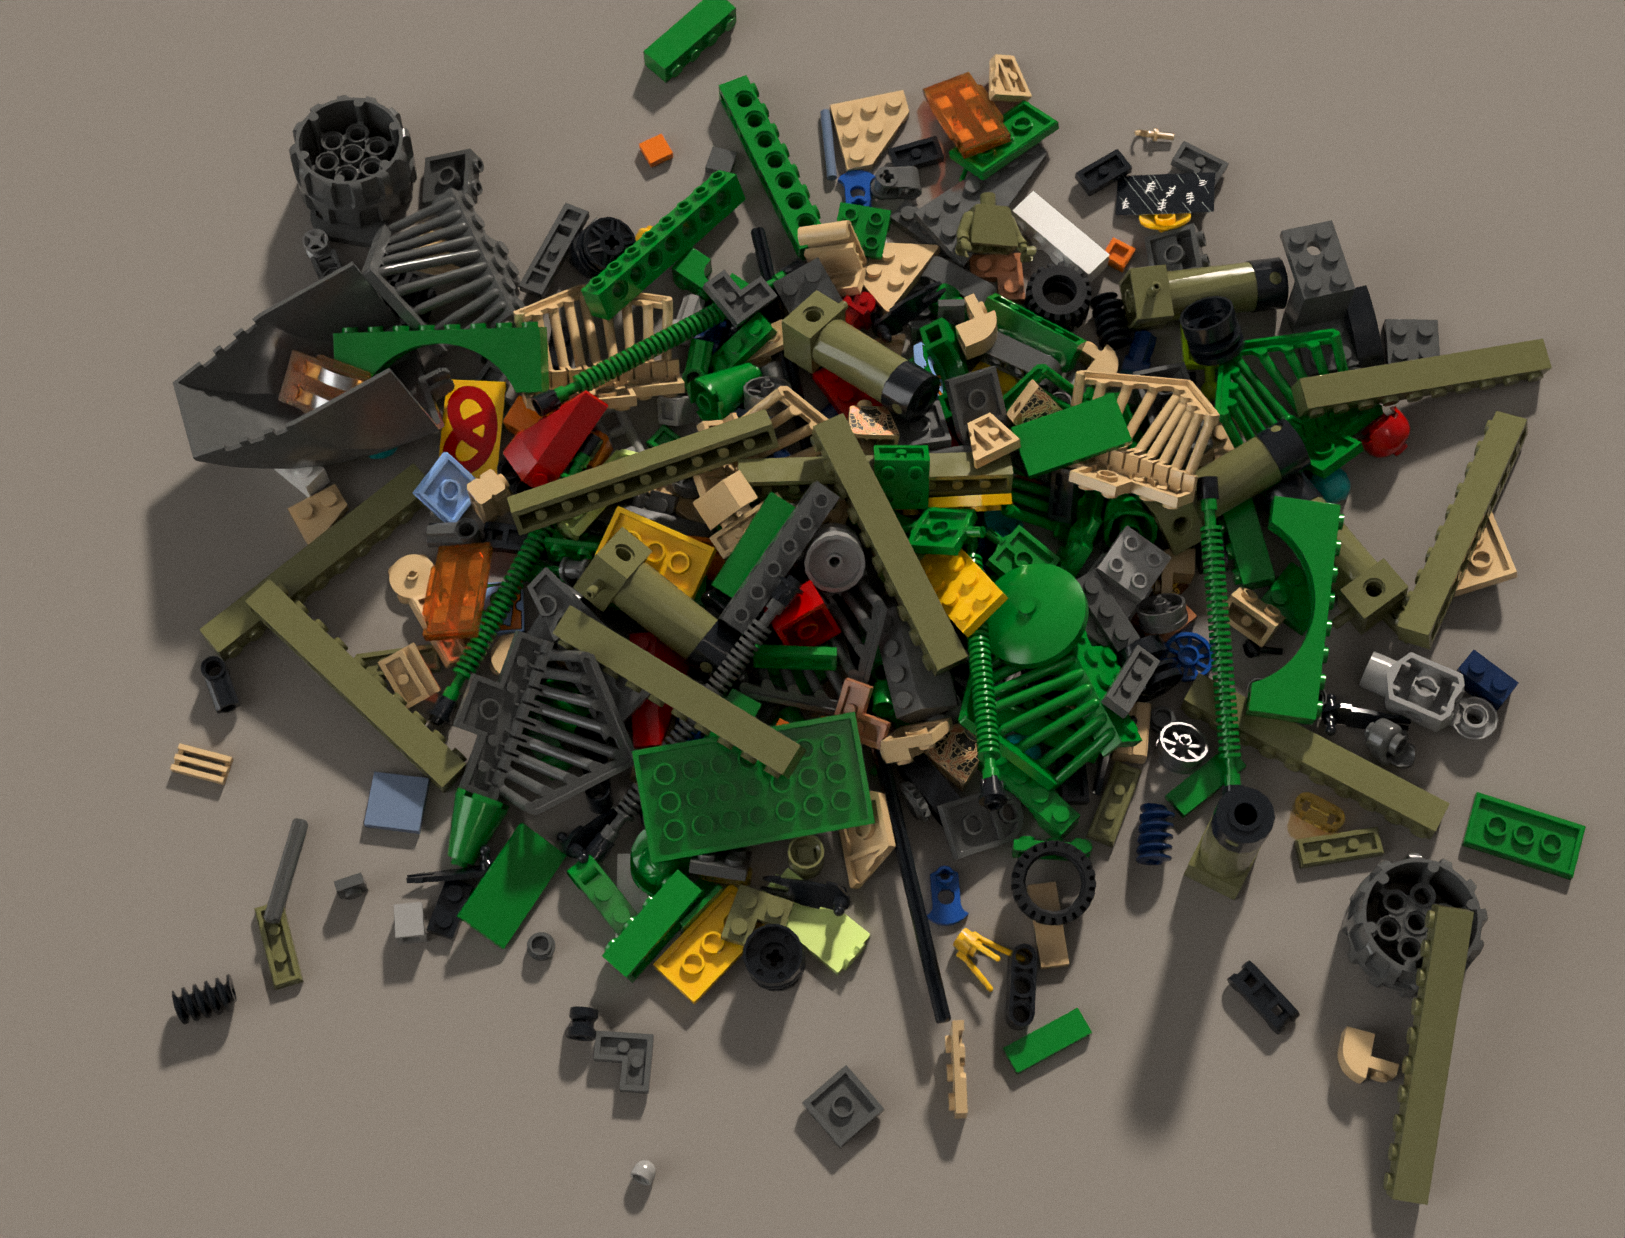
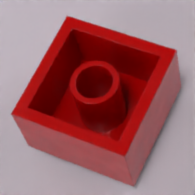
M809 580L800 588L804 593L802 595L799 594L789 608L786 607L780 616L777 615L771 623L784 645L817 647L841 633L840 628L814 584ZM765 606L763 607L764 612H766L768 607Z

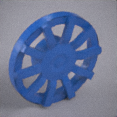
M1181 632L1172 636L1166 642L1170 650L1169 652L1177 655V657L1172 658L1178 662L1176 668H1184L1182 682H1193L1196 679L1198 671L1195 665L1205 669L1200 674L1206 676L1212 668L1211 661H1214V659H1211V654L1214 653L1210 652L1211 645L1204 637L1193 632ZM1188 638L1187 645L1183 646L1180 639ZM1192 639H1196L1200 644L1197 647L1192 646ZM1176 642L1179 651L1171 648L1170 645ZM1204 646L1208 653L1199 654V650ZM1204 658H1209L1208 665H1206V664H1204V663H1202V662H1200V661H1198V660H1199V659H1204ZM1188 668H1191L1195 676H1187Z

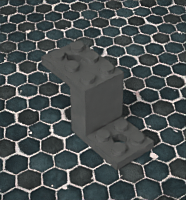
M1330 220L1282 230L1280 238L1295 280L1285 308V314L1292 334L1333 328L1340 332L1347 367H1358L1359 362L1344 320L1355 291V286L1333 221ZM1310 246L1317 247L1320 250V254L1311 255L1307 248ZM1306 347L1298 348L1303 368L1308 377L1318 376L1319 373L1311 351ZM1333 350L1331 353H1323L1329 372H1338Z

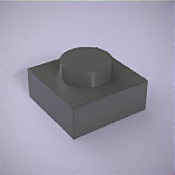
M361 872L334 881L336 891L341 899H355L360 897L362 892L368 890L366 880Z

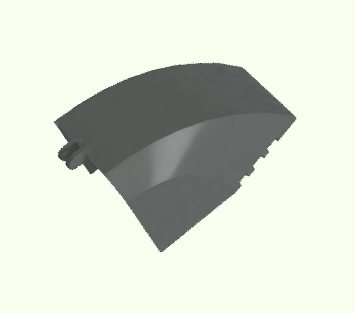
M353 261L259 313L253 318L254 325L246 331L241 327L233 334L236 338L225 348L219 345L213 350L215 356L202 365L199 361L172 382L193 458L196 461L259 469H295L326 466L386 452L418 440L445 426L436 400L455 389L453 380L449 379L451 374L447 367L438 368L426 374L416 349L399 358L388 369L337 397L336 389L333 387L334 395L332 399L315 409L311 408L310 405L296 401L299 389L307 390L309 384L317 380V378L304 374L308 361L323 366L324 369L335 373L333 333H342V328L358 327V333L368 332L367 327H384V332L393 331V326H403L402 322L379 293L363 277L362 272Z

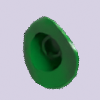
M644 829L637 836L631 848L630 872L633 881L644 893L650 896L655 895L661 889V884L666 876L670 873L674 874L677 869L688 878L692 856L651 864L646 831Z

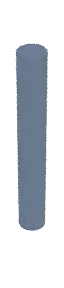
M823 109L820 111L826 173L827 179L832 181L837 179L831 114L830 110Z

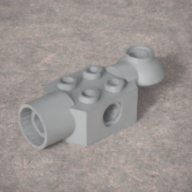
M1373 652L1359 687L1384 697L1386 711L1411 719V722L1436 733L1450 725L1460 735L1472 740L1488 737L1497 727L1498 717L1491 703L1478 697L1462 698L1465 692L1463 674L1412 652L1398 661L1378 652ZM1475 717L1480 721V724H1472L1467 718Z

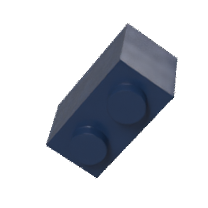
M1473 650L1457 669V672L1463 674L1464 691L1472 697L1485 699L1492 704L1496 712L1519 684V682L1476 650Z

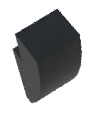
M1367 285L1355 287L1344 320L1359 362L1358 368L1385 365L1376 315Z

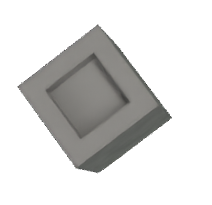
M678 393V396L672 398H657L659 424L680 426L699 421V416L696 413L699 408L696 402L691 404L688 394Z
M422 903L394 904L395 938L399 945L428 942L427 930L424 926Z

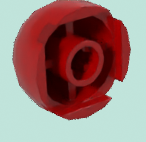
M1397 406L1389 408L1392 413L1386 415L1383 412L1381 416L1372 421L1361 432L1363 435H1366L1362 440L1357 438L1358 441L1362 442L1363 450L1370 456L1376 458H1385L1391 454L1398 456L1407 448L1408 445L1405 442L1410 435V426L1407 418Z

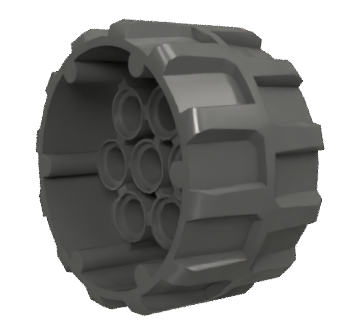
M341 95L337 96V99L325 104H316L310 108V113L307 117L295 125L292 131L295 144L290 147L289 154L296 181L306 207L310 210H317L322 215L324 221L331 224L342 223L352 225V228H362L364 224L378 220L383 222L389 219L391 213L399 208L401 204L405 206L411 198L410 185L417 180L415 158L410 133L407 128H403L401 116L394 108L388 109L377 103L376 98L366 96V98H356Z
M1408 853L1401 861L1392 863L1384 860L1377 864L1350 897L1348 912L1342 921L1341 930L1348 936L1351 948L1347 955L1352 964H1359L1364 972L1371 977L1368 982L1375 988L1383 985L1399 991L1400 997L1411 998L1419 989V986H1416L1418 970L1415 968L1416 962L1421 958V943L1423 939H1427L1428 928L1425 927V917L1427 911L1431 910L1432 904H1436L1437 894L1446 902L1438 905L1467 909L1474 912L1465 966L1466 971L1484 947V941L1480 940L1481 931L1488 920L1487 910L1480 908L1475 895L1476 884L1472 879L1466 881L1453 869L1452 862L1444 858L1437 862L1424 859L1419 853ZM1404 882L1413 884L1412 889L1407 895L1398 889L1387 891L1384 888L1385 885ZM1414 894L1423 895L1426 899V904L1418 903L1414 898ZM1377 898L1379 900L1377 909L1382 918L1376 924L1374 922L1367 923V903L1370 904ZM1387 900L1397 902L1399 910L1390 909L1387 905ZM1408 921H1416L1420 926V931L1412 930L1408 925ZM1386 926L1391 929L1393 937L1384 936L1380 931V927ZM1391 946L1393 948V960L1389 958L1379 947L1388 948ZM1401 948H1410L1413 951L1414 957H1406L1402 953Z

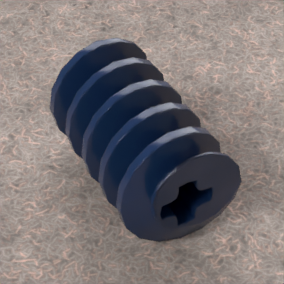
M1145 803L1140 805L1142 813L1139 816V821L1142 824L1138 827L1140 835L1137 838L1139 846L1136 849V853L1139 856L1136 857L1135 861L1143 865H1160L1163 862L1171 861L1172 857L1164 854V851H1170L1173 847L1165 843V841L1173 839V835L1167 833L1166 830L1174 828V824L1167 822V819L1174 818L1175 814L1167 811L1166 806L1161 804Z

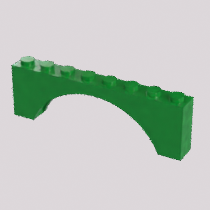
M512 322L496 323V328H486V323L470 324V329H461L460 324H445L444 330H435V325H418L419 331H409V326H393V331L384 332V327H367L368 332L359 333L358 327L342 328V333H333L335 373L363 382L388 369L395 361L413 350L433 344H451L470 349L490 360L504 373L516 393L545 392L549 390L547 327H538V322H522V327L512 328ZM335 387L336 397L346 392Z
M1274 496L1271 502L1268 529L1280 537L1298 558L1309 585L1311 615L1306 636L1296 655L1283 668L1262 680L1253 682L1248 688L1245 712L1247 716L1309 725L1315 722L1316 717H1321L1323 702L1318 701L1319 690H1324L1326 674H1321L1322 664L1327 663L1329 647L1324 646L1325 638L1330 636L1332 620H1328V612L1333 610L1335 594L1331 593L1332 583H1336L1338 567H1334L1335 557H1339L1341 541L1337 540L1338 530H1342L1344 523V514H1340L1341 505Z

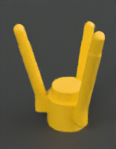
M965 928L953 943V947L959 950L956 956L963 960L986 989L992 992L993 987L968 956L975 957L980 951L999 962L1001 958L983 946V944L1008 956L1012 950L982 937L976 931L971 932ZM1016 953V959L1024 962L1025 957Z

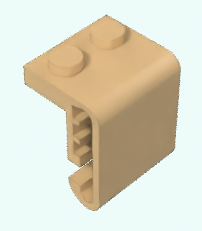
M850 220L799 227V245H808L809 247L804 252L807 262L809 263L817 257L819 258L840 297L861 294L868 264Z

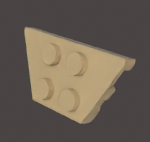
M885 243L882 259L870 258L867 262L868 266L862 290L874 296L876 303L883 310V315L890 312V308L908 295L932 258L939 255V246L934 244Z
M869 791L875 820L874 824L839 830L850 888H861L896 847L885 793Z

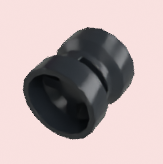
M571 1007L569 1013L571 1026L567 1029V1038L577 1041H594L596 1037L594 1022L598 1020L599 1011L590 1007Z

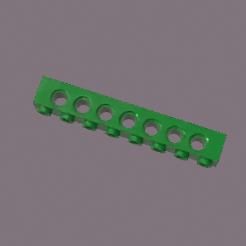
M747 75L718 85L719 99L797 257L806 260L804 252L809 247L808 245H799L798 228L821 224L819 221L821 219L817 206L811 205L809 201L810 193L805 184L801 185L798 179L800 174L796 164H791L788 159L790 155L786 144H781L778 139L779 131L776 124H771L768 119L769 112L765 103H760L758 89L755 83H750ZM762 145H768L769 147L763 148V147H761V146H762ZM773 165H778V166H780V167H779V168H772L771 166H773ZM782 186H789L790 188H788V189H783V188H781V187H782ZM798 206V207H801V208H800V209H792L791 207Z
M721 170L712 173L709 179L695 188L686 199L679 202L670 213L662 217L654 227L645 232L632 246L626 248L624 253L615 261L609 263L607 268L599 275L592 278L581 289L591 315L608 321L612 319L746 199L737 175Z

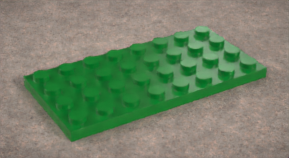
M855 712L771 726V728L806 749L805 754L789 779L783 775H780L779 779L764 771L766 767L764 763L757 760L754 765L740 755L743 751L738 747L734 746L730 750L717 742L720 736L632 751L651 864L874 824V814Z

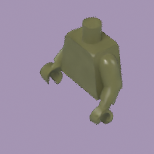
M992 192L980 194V204H975L968 212L963 214L956 232L957 245L955 253L969 258L967 252L1009 255L1016 249L1018 252H1021L1020 261L1023 263L1032 262L1033 256L1037 251L1035 246H1029L1028 242L1023 238L1017 222L1011 214V209L1008 206H997L996 195Z

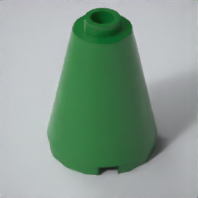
M744 363L696 377L688 383L689 400L691 404L696 402L700 409L696 413L703 421L723 420L744 403L743 387L745 383L751 379L762 377V373L756 365Z
M1131 493L1119 495L1114 499L1106 498L1103 538L1109 548L1126 526H1129L1154 544L1158 532L1154 517Z
M458 787L455 793L447 856L452 857L451 863L463 868H467L468 863L474 865L481 855L480 848L488 844L507 815L510 806Z

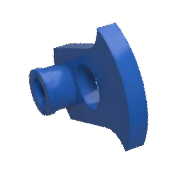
M852 170L842 174L838 178V182L844 187L845 203L872 207L870 185L875 180V176L863 170ZM854 189H861L865 192L864 197L855 196L853 198L850 193Z
M949 866L939 867L937 871L930 874L932 911L927 915V918L938 925H954L964 920L969 913L961 906L958 872L952 870ZM947 874L949 879L943 880L940 875ZM944 890H948L954 895L953 902L947 905L942 904L938 900V894Z

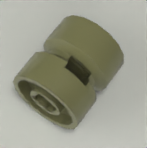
M814 835L793 838L788 845L789 869L802 879L815 878L820 874L824 866V847L819 838Z

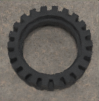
M1045 841L1033 845L1019 857L1013 868L1011 891L1014 901L1028 918L1038 923L1056 926L1072 922L1088 909L1094 898L1096 881L1092 863L1076 846L1063 841ZM1056 855L1064 857L1073 863L1079 872L1081 880L1079 896L1072 905L1064 910L1049 911L1042 909L1033 903L1027 893L1025 883L1027 872L1032 864L1043 856Z

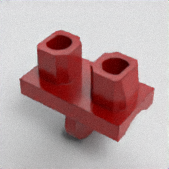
M861 292V294L854 297L852 302L851 297L847 295L843 300L847 302L849 307L845 311L846 323L859 331L862 327L868 331L872 326L870 314L876 307L874 296L868 292Z

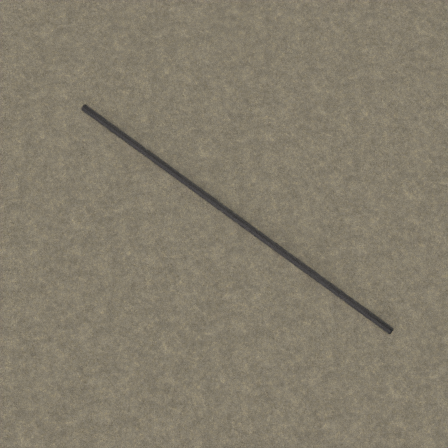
M763 227L753 228L751 236L760 275L767 282L772 279L775 272L766 234ZM778 295L776 300L768 305L772 323L785 318L782 301ZM784 350L779 352L785 380L791 384L792 390L805 400L797 365L784 357ZM800 416L794 417L797 429L808 424ZM812 434L799 440L801 450L812 447L810 441ZM836 593L839 607L861 639L857 618L844 600ZM846 638L850 659L856 669H858L860 657ZM871 677L869 678L868 685L872 686ZM871 695V699H870V702H869V705H868V708H867V712H866V713L869 714V715L875 716V717H877V718H880V717L876 716V715L872 712V695ZM872 748L881 791L886 796L896 845L895 851L935 1021L937 1024L946 1023L951 1020L950 1011L891 763H886L883 760L880 750Z

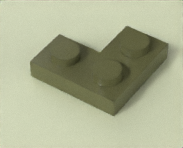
M740 884L721 934V939L744 947L747 937L755 930L757 922L765 925L780 924L786 926L794 902Z

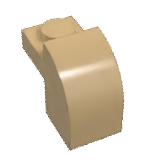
M974 293L964 297L965 311L970 320L955 326L956 339L967 360L990 350L996 342L998 333L995 310L987 313L984 303L982 301L978 302Z
M1086 341L1078 359L1080 363L1088 367L1086 371L1117 373L1119 363L1115 351L1108 344L1100 351L1094 343ZM1112 386L1107 387L1105 393H1108Z
M1188 548L1176 556L1170 549L1164 550L1172 558L1155 581L1153 595L1172 593L1173 583L1191 584L1195 574V549Z
M1347 1026L1341 1034L1338 1047V1062L1344 1074L1359 1084L1366 1079L1367 1074L1374 1081L1386 1083L1388 1080L1392 1081L1397 1076L1399 1064L1371 1056L1375 1034Z

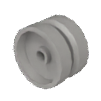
M835 522L822 524L803 550L806 575L816 587L823 591L832 593L846 591L855 586L863 576L865 558L862 542L857 533L847 525Z

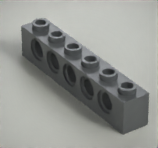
M818 481L810 485L718 618L740 635H744L743 632L749 629L747 628L749 624L752 625V620L756 619L781 582L779 578L786 576L840 498Z

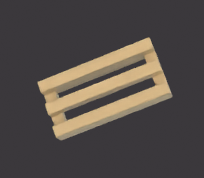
M179 743V751L175 754L174 764H171L170 767L172 772L225 785L233 763L232 757ZM185 753H187L190 755L225 763V766L191 758L184 755ZM184 762L222 772V774L217 776L181 766V763Z

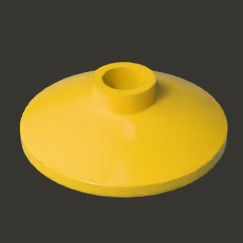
M1191 213L1139 216L1142 226L1158 230L1160 233L1181 227L1191 219Z

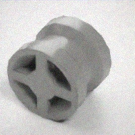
M311 229L305 233L302 242L310 259L311 257L318 258L331 253L332 248L328 236L323 230Z

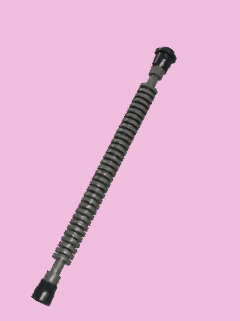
M790 574L787 578L783 576L779 578L781 582L771 595L772 599L766 606L768 609L759 621L755 618L752 620L755 627L749 624L747 628L751 632L749 633L747 630L743 632L747 638L745 639L740 636L739 640L743 642L742 645L738 642L735 643V646L739 649L736 650L732 647L730 651L734 656L729 653L726 657L730 661L728 662L725 659L722 661L725 668L719 665L717 669L721 673L717 671L713 673L717 679L710 677L709 681L712 685L706 683L705 687L724 698L725 695L721 691L727 693L729 689L725 685L732 687L733 683L729 680L736 681L738 679L734 673L740 676L742 672L738 668L740 667L743 670L746 668L742 662L744 661L747 664L750 662L747 655L751 658L754 657L755 654L751 650L755 652L759 650L755 644L757 643L759 646L763 644L759 639L766 640L768 638L763 633L766 632L770 635L772 631L768 627L777 615L780 616L786 607L789 608L799 594L802 595L804 593L800 589L803 584ZM689 717L685 722L680 719L679 722L682 726L676 724L675 728L678 732L672 729L670 733L674 738L668 735L666 740L670 742L669 744L689 741L687 737L693 740L695 736L691 732L695 734L699 732V730L694 728L696 722ZM664 741L662 746L668 745V743ZM635 782L632 784L635 790L629 788L627 791L631 796L625 794L623 797L627 802L621 800L619 804L622 808L619 806L615 807L618 814L611 824H606L604 829L598 832L585 848L589 855L601 863L604 862L615 846L614 842L619 837V830L627 820L634 821L635 818L631 814L637 816L639 812L636 808L642 810L638 785Z

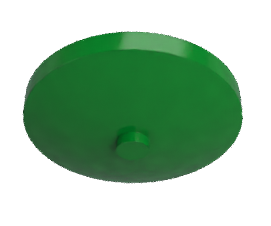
M1035 563L1015 568L995 582L999 589L1008 597L988 618L991 653L998 660L1016 668H1040L1063 658L1080 641L1087 626L1089 607L1082 587L1069 572L1055 565Z

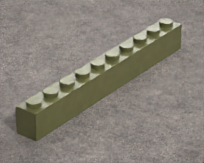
M1537 339L1300 378L1291 387L1298 416H1309V419H1315L1324 416L1328 412H1334V415L1348 412L1352 408H1358L1359 411L1374 407L1376 404H1383L1386 407L1397 404L1400 400L1407 399V402H1415L1421 400L1423 396L1431 395L1432 398H1439L1447 395V392L1455 391L1456 394H1463L1471 391L1472 388L1479 387L1480 390H1487L1501 383L1504 386H1511L1525 379L1528 382H1535L1544 378L1543 375L1552 367L1544 339Z
M766 409L509 496L507 500L518 533L523 535L736 462L738 459H745L777 448L779 445L772 422Z
M1496 411L1493 419L1487 421L1484 429L1485 437L1483 441H1478L1473 462L1469 461L1465 470L1466 478L1456 488L1454 504H1449L1445 513L1446 521L1443 526L1440 525L1435 535L1436 543L1434 547H1429L1426 553L1424 569L1420 568L1415 578L1416 586L1406 596V608L1403 613L1400 612L1397 615L1395 628L1398 630V640L1427 649L1431 648L1482 532H1484L1489 521L1490 514L1494 510L1528 435L1527 419Z
M841 413L813 426L812 437H810L812 446L816 452H821L824 458L822 464L827 475H833L837 483L834 485L836 493L840 500L845 499L849 507L847 514L851 522L858 524L861 533H859L860 540L866 549L870 548L874 556L871 558L874 568L878 573L882 572L885 577V589L890 597H895L899 605L896 607L898 615L903 622L907 621L911 629L909 635L913 644L920 646L924 654L921 658L925 668L928 671L932 670L936 677L965 663L968 655L845 415Z
M972 452L929 453V496L1008 494L1012 491L1013 469L1010 453L978 469L974 467ZM865 455L874 472L873 455ZM823 457L738 459V471H741L758 497L754 501H764L769 492H778L783 500H801L810 485L816 481L837 495L834 487L837 483L833 475H827L822 461H824Z
M414 463L200 628L199 630L204 639L224 662L229 658L239 655L244 646L251 641L258 640L268 628L248 609L245 603L268 579L275 585L280 582L290 592L288 597L294 603L299 600L304 604L309 595L323 589L332 577L345 572L349 568L350 563L355 559L368 554L372 546L378 541L387 539L396 527L409 522L414 513L419 509L426 508L412 494L425 475Z
M268 579L245 601L248 609L420 772L429 778L437 788L445 793L464 774L467 766L465 763L466 757L456 748L451 750L445 744L446 738L435 729L432 732L425 726L427 721L417 711L410 712L405 707L407 702L397 692L392 695L385 688L388 686L387 683L378 674L372 676L366 670L367 664L359 656L356 655L353 658L346 651L348 647L340 638L336 637L333 639L328 635L329 629L318 618L315 621L307 615L309 610L299 600L294 603L288 597L290 592L280 582L275 585Z
M571 605L552 633L560 638L558 644L568 650L577 648L580 651L594 654L596 660L605 666L603 672L616 680L619 675L628 680L625 684L637 693H640L642 689L650 693L648 699L660 707H663L665 703L673 708L671 714L684 722L688 717L696 722L694 728L707 736L710 732L720 736L717 742L730 750L734 746L738 747L743 751L740 756L754 765L757 760L766 765L764 771L779 779L780 775L789 779L806 752V749Z
M1198 673L1180 709L1188 717L1194 720L1201 719L1208 723L1216 732H1222V730H1217V725H1222V723H1216V718H1221V716H1216L1215 711L1221 710L1215 709V704L1220 702H1214V697L1219 695H1214L1213 691L1219 688L1213 687V683L1216 681ZM1237 692L1230 694L1236 695V700L1231 702L1237 703V707L1232 709H1236L1238 714L1232 715V717H1238V722H1233V724H1239V729H1234V731H1239V736L1234 737L1240 738L1239 744L1244 746L1250 745L1258 749L1259 753L1269 759L1275 758L1283 762L1287 769L1293 772L1300 771L1309 776L1312 782L1318 785L1325 784L1334 789V792L1340 797L1351 798L1359 802L1363 809L1370 812L1376 811L1384 815L1388 822L1407 827L1413 835L1419 838L1426 837L1430 840L1434 835L1450 803L1294 722L1245 715L1247 698Z
M1432 904L1431 910H1428L1426 913L1425 927L1428 928L1427 939H1423L1420 949L1423 964L1422 969L1419 968L1416 974V986H1419L1417 998H1413L1411 1005V1014L1414 1015L1413 1027L1410 1026L1408 1028L1406 1038L1407 1044H1410L1408 1056H1404L1402 1062V1073H1405L1404 1083L1399 1086L1397 1101L1400 1102L1399 1114H1395L1393 1119V1131L1396 1134L1394 1143H1390L1388 1150V1160L1391 1161L1390 1171L1385 1173L1383 1181L1386 1194L1393 1200L1428 1205L1474 912L1467 909Z

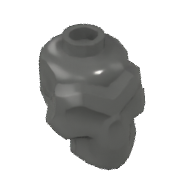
M1380 718L1375 723L1371 722L1364 732L1366 746L1380 764L1388 766L1392 763L1399 769H1407L1413 766L1415 746L1408 742L1409 737L1406 730H1402L1400 725L1387 718Z

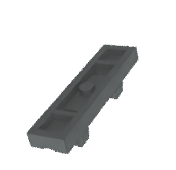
M568 203L564 204L519 284L520 291L542 300L544 299L570 253L574 238L582 231L589 219L588 211ZM540 267L543 268V269L548 270L549 273H547V272H545V271H542V270L540 269Z

